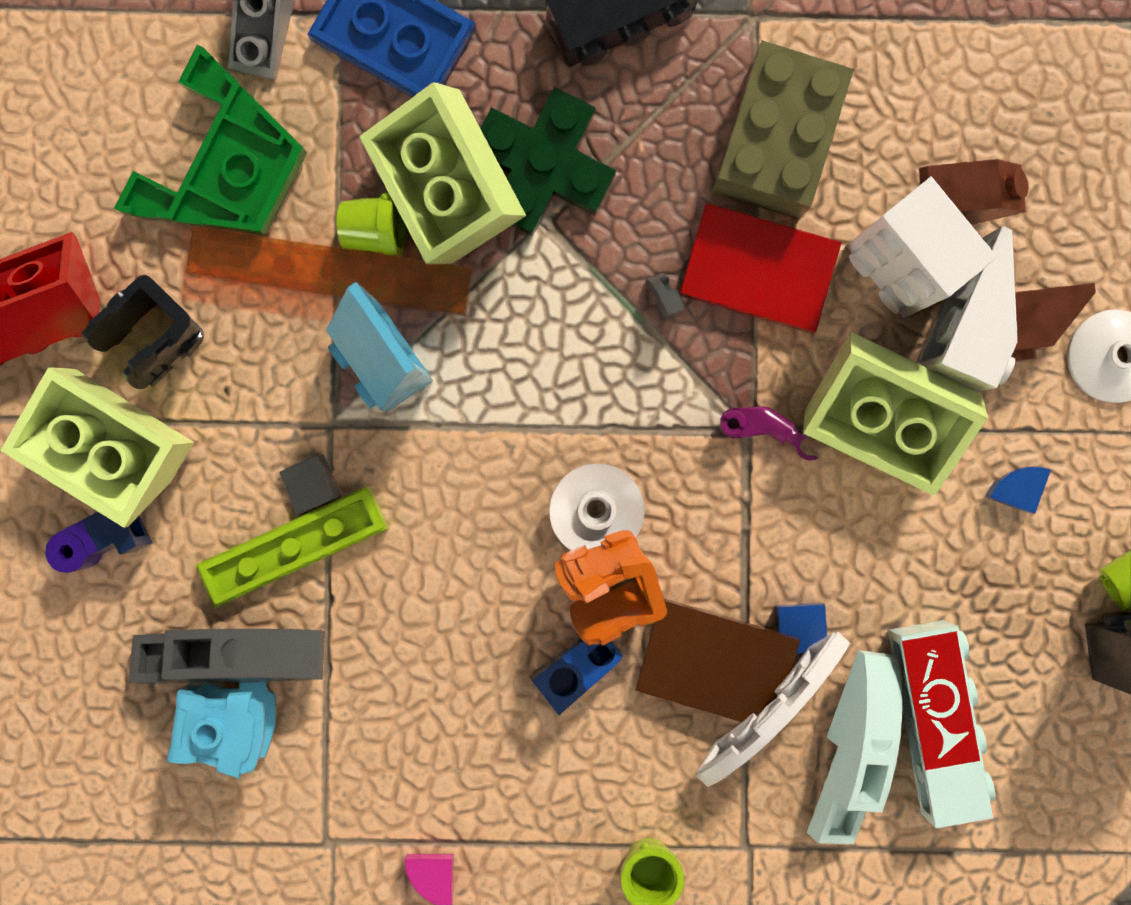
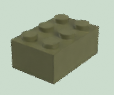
M762 40L752 61L711 192L800 220L812 206L854 69Z

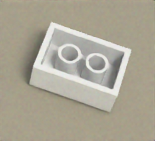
M932 176L845 246L851 253L849 259L854 268L862 276H870L881 289L879 296L885 306L895 314L900 313L904 318L950 297L998 258Z

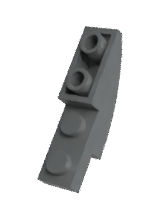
M303 629L165 630L163 634L133 635L129 683L142 685L220 681L245 683L323 680L325 631Z

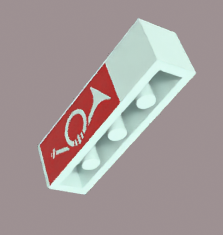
M944 620L889 629L888 634L892 655L899 658L902 711L921 815L935 828L992 819L993 814L990 801L995 800L996 793L991 776L984 770L982 754L987 752V744L982 728L978 724L976 725L973 707L978 705V694L973 680L967 677L965 659L969 658L970 653L963 631H959L957 625Z

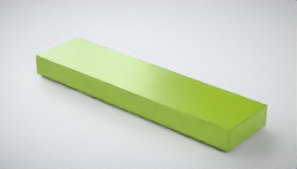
M367 486L200 562L195 566L213 606L216 608L385 531L389 527L370 486Z

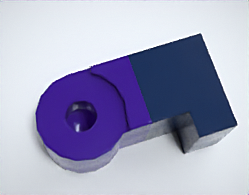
M97 512L52 536L46 545L45 555L47 562L53 569L58 572L70 573L93 567L99 562L102 554L114 548L121 555L136 552L153 542L140 516L128 527L123 528Z

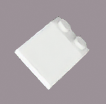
M1004 226L982 238L998 258L944 300L916 362L977 392L995 389L998 385L1004 384L1015 365V358L1011 357L1017 344L1012 230Z

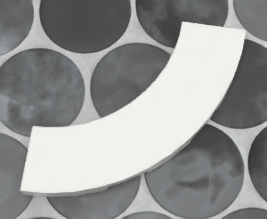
M833 632L809 646L792 671L775 689V693L778 695L777 698L770 702L758 717L752 713L732 731L716 740L696 771V777L709 787L730 775L758 753L794 718L835 668L850 642L839 632Z

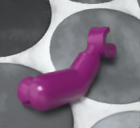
M770 407L731 408L726 410L720 418L721 430L729 438L769 435L782 444L786 441L796 447L798 455L805 460L812 461L818 459L817 456L803 453L800 448L801 442L810 436L794 428L795 423Z

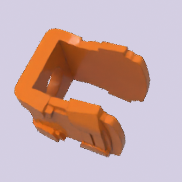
M622 530L604 536L605 540L600 542V546L587 549V546L584 545L563 553L561 559L555 562V573L561 589L568 598L575 601V603L570 605V616L575 631L587 645H598L601 643L603 646L621 637L622 632L638 624L642 626L659 621L667 614V608L655 568L651 561L644 556L639 548L636 537L629 530ZM633 578L632 581L627 582L626 584L618 588L609 590V587L623 580Z

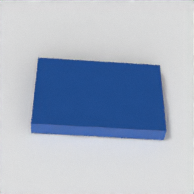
M326 0L307 35L312 42L404 94L414 97L433 82L445 84L474 34L476 24L474 21L436 0Z

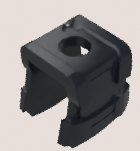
M147 275L138 276L126 289L116 293L109 300L107 306L89 321L90 324L82 332L83 339L93 349L106 352L115 345H119L132 331L131 328L156 305L175 321L152 345H147L127 362L128 366L122 372L123 377L132 387L137 389H145L149 385L154 387L173 369L171 364L179 356L181 358L185 356L190 357L203 342L205 336L202 328Z

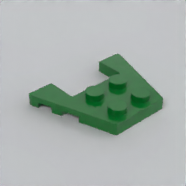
M197 44L178 83L183 88L221 107L177 192L132 171L114 209L132 217L266 235L307 155V151L204 47Z

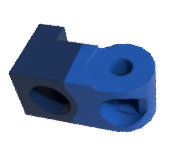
M579 638L570 648L564 649L545 666L542 665L529 678L556 713L560 715L616 666L622 659L623 654L613 641L603 646L601 643L598 645H587Z

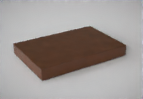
M664 598L667 614L663 619L654 622L635 691L739 722H743L752 713L758 717L761 711L777 698L778 695L775 693V689L792 671L800 639L792 635Z

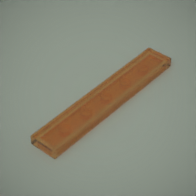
M195 226L192 228L186 273L192 276L342 298L346 289L357 282L380 304L465 317L473 274L472 268L448 264H426L422 260Z

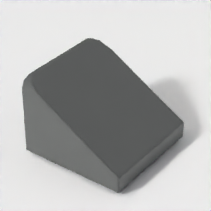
M316 454L279 472L296 515L341 498L324 454Z

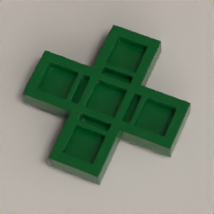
M554 87L533 128L492 107L490 108L480 129L501 169L510 173L507 180L526 214L524 218L511 226L533 236L553 196L596 216L617 170L577 150L596 114V107Z

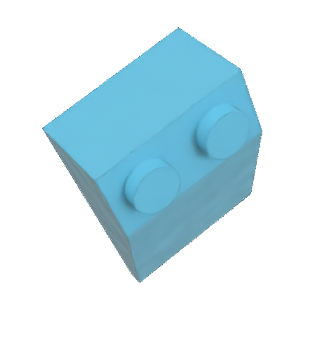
M357 282L349 286L326 329L333 340L328 349L344 370L349 366L353 369L360 380L354 386L367 406L372 408L377 405L380 410L389 412L431 383L433 379L382 305Z

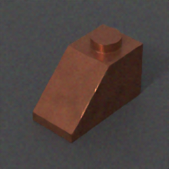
M992 159L931 165L919 168L920 185L932 176L972 225L1026 212L1025 197L1028 194L1029 186L1021 164Z
M1095 283L1015 292L1017 344L1011 356L1015 358V362L1037 359V350L1054 346L1096 293Z

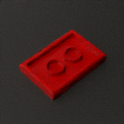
M706 203L679 295L814 334L817 331L842 242Z

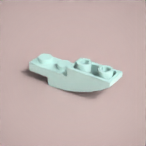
M858 650L827 734V738L836 744L838 749L807 833L817 843L854 844L866 812H883L897 763L902 723L900 661L894 655Z

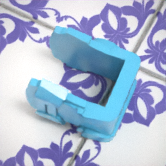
M212 682L187 684L177 691L176 711L167 761L179 764L200 762L217 767V772L240 779L241 774L252 772L256 767L258 759L266 756L273 738L276 723L275 693L269 691L266 682L239 683L240 688H223L222 685Z

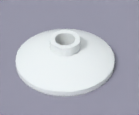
M1107 310L1096 313L1084 320L1076 328L1070 339L1067 350V363L1070 374L1077 386L1088 396L1107 403H1121L1131 400V312ZM1121 346L1127 352V361L1125 363L1121 362L1117 356V351Z
M596 463L580 466L570 471L560 480L551 497L549 514L554 533L565 547L573 550L586 545L587 549L600 546V542L605 540L604 536L618 531L629 530L637 537L643 525L645 507L637 484L628 474L614 466ZM593 500H600L605 504V509L602 514L594 516L587 511L588 504Z

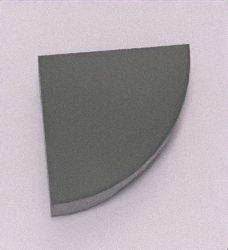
M660 273L646 279L664 322L680 316L685 306L677 289L671 288L669 277L664 273Z

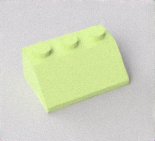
M48 367L0 451L123 528H126L171 483L194 442L80 371L70 368Z

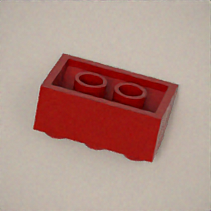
M73 232L0 259V366L6 361L25 354L33 355L40 353L49 345L69 337H82V332L90 324L89 321L100 313V298L78 239Z

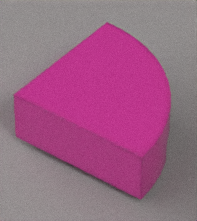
M407 854L405 857V868L414 889L423 898L434 904L453 905L454 854Z

